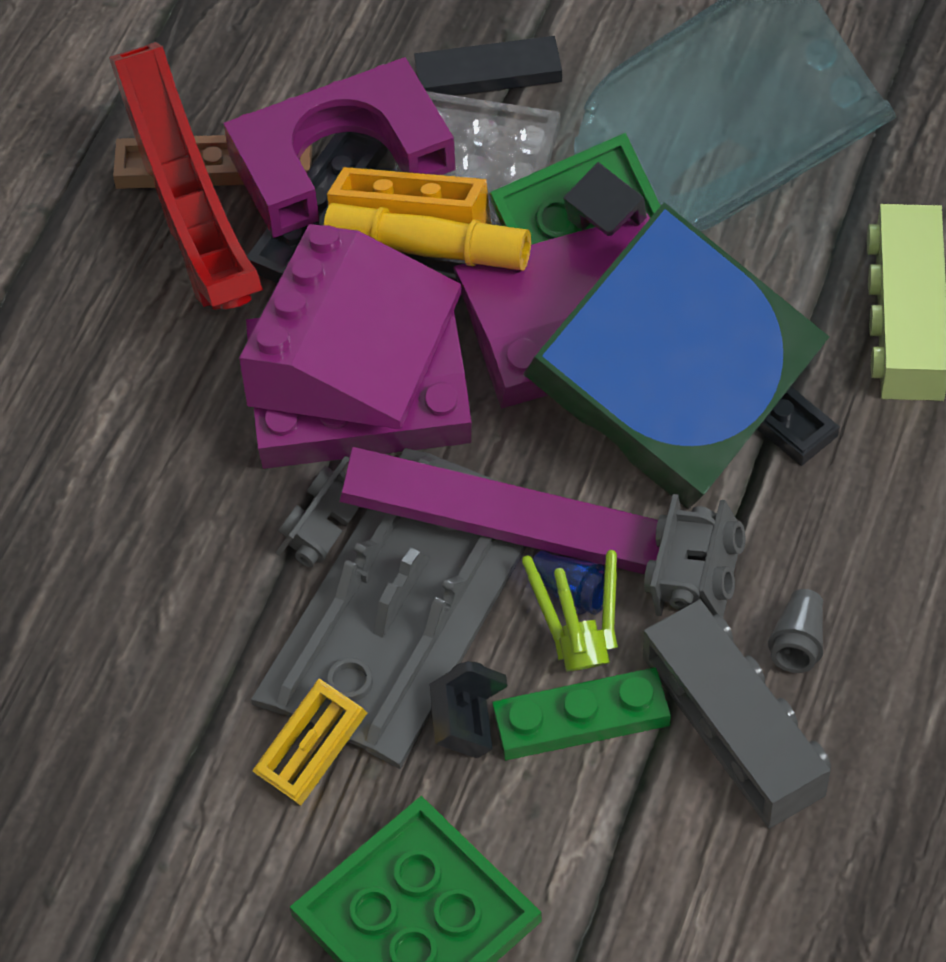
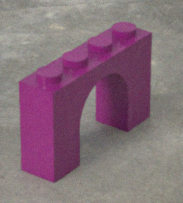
M406 57L379 65L346 79L334 81L324 87L296 97H290L277 104L252 113L243 114L238 118L223 123L229 157L273 238L319 221L315 187L299 159L312 143L325 136L340 132H357L374 137L389 149L402 172L444 175L456 170L454 137Z

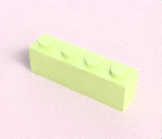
M880 204L877 224H869L867 232V254L876 255V264H870L868 293L878 297V305H871L870 336H879V347H872L871 378H880L881 399L944 401L946 394V276L942 205Z

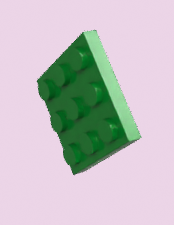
M422 796L416 799L290 906L291 916L335 962H497L542 922V912Z

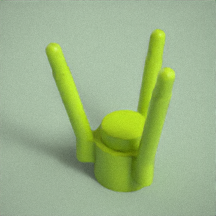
M609 550L606 553L602 630H597L596 620L578 621L565 571L562 568H557L554 571V576L566 625L562 628L532 557L529 555L522 558L523 566L555 641L558 660H564L566 672L609 664L607 650L618 648L614 630L617 553L614 550Z

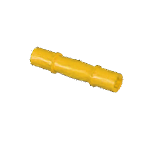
M331 203L328 206L324 218V225L358 230L398 252L423 257L465 260L467 266L479 264L523 271L528 264L530 256V230L484 224L480 220H472L468 224L432 216L389 213V209L386 207L375 209Z

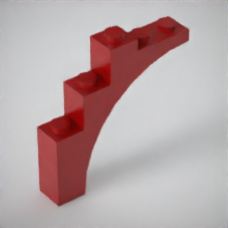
M154 42L110 56L109 60L145 169L153 178L170 233L178 241L196 299L203 307L211 305L214 310L231 309L252 300L250 294L263 290L257 270L249 261L238 242L213 187L185 114L163 46Z

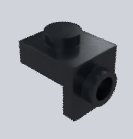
M467 661L455 665L451 671L430 683L435 744L474 758H479L493 750L487 699L507 688L506 675L484 667L481 663Z

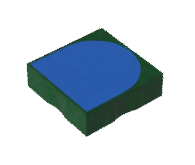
M664 202L535 355L523 375L579 421L607 436L620 448L629 462L671 496L677 494L680 503L689 509L705 495L830 336Z

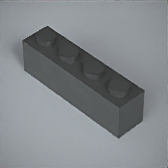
M700 599L644 630L643 659L650 668H657L661 684L768 829L826 796L831 771V763L826 752L818 742L814 740L809 742L798 728L796 715L789 703L781 697L775 698L765 685L764 674L756 660L750 655L744 657L733 643L732 632L722 616L719 614L712 615Z

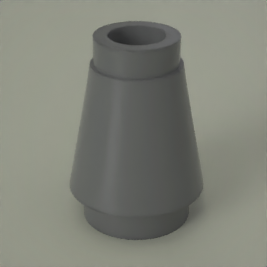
M799 589L792 593L768 640L772 661L785 671L792 673L807 672L823 656V599L815 591Z

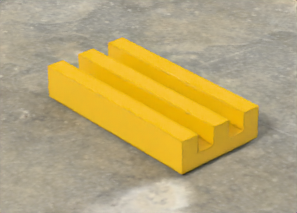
M319 678L252 771L301 806L365 718L367 712ZM325 699L331 700V704L315 726L306 734L299 744V748L281 773L277 775L273 772ZM343 710H345V711H346L345 714L342 716V718L340 719V721L337 723V725L335 726V728H334V729L332 730V732L329 734V736H328L327 739L324 741V743L322 744V746L319 748V750L317 751V753L314 755V757L312 758V760H311V761L309 762V764L306 766V768H305L304 771L301 773V775L299 776V778L296 780V782L294 783V785H292V784H291L292 781L295 779V777L297 776V774L300 772V770L302 769V767H303V766L305 765V763L308 761V759H309L310 756L313 754V752L315 751V749L318 747V745L320 744V742L323 740V738L325 737V735H326V734L328 733V731L331 729V727H332L333 724L336 722V720L338 719V717L341 715V713L343 712Z

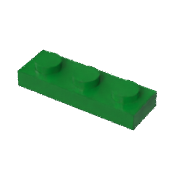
M656 667L492 701L493 715L505 761L670 726L671 718Z

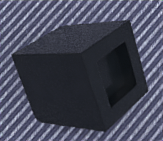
M599 162L563 197L568 220L581 230H585L592 223L607 236H612L629 218L638 225L647 218L644 197Z

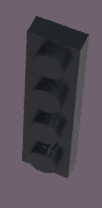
M357 132L335 133L307 172L315 187L319 221L312 225H324L325 214L329 206L327 193L343 167L374 170L388 151V148L374 137ZM308 225L275 238L272 237L269 229H266L247 256L259 276L279 283Z

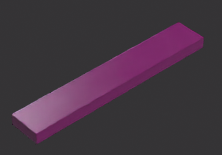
M352 447L339 501L606 565L607 551L614 550L617 553L616 568L645 574L649 560H657L660 548L656 546L657 519L357 447Z

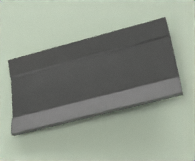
M405 448L399 457L497 481L426 452ZM367 509L251 698L252 705L291 717L320 678L367 712V715L347 742L357 745L368 753L401 769L432 715L429 684L462 662L527 546ZM325 699L308 725L315 726L331 704V700ZM343 710L341 715L338 717L336 722L328 731L329 734L332 732V730L335 728V726L340 721L342 716L345 714V710Z

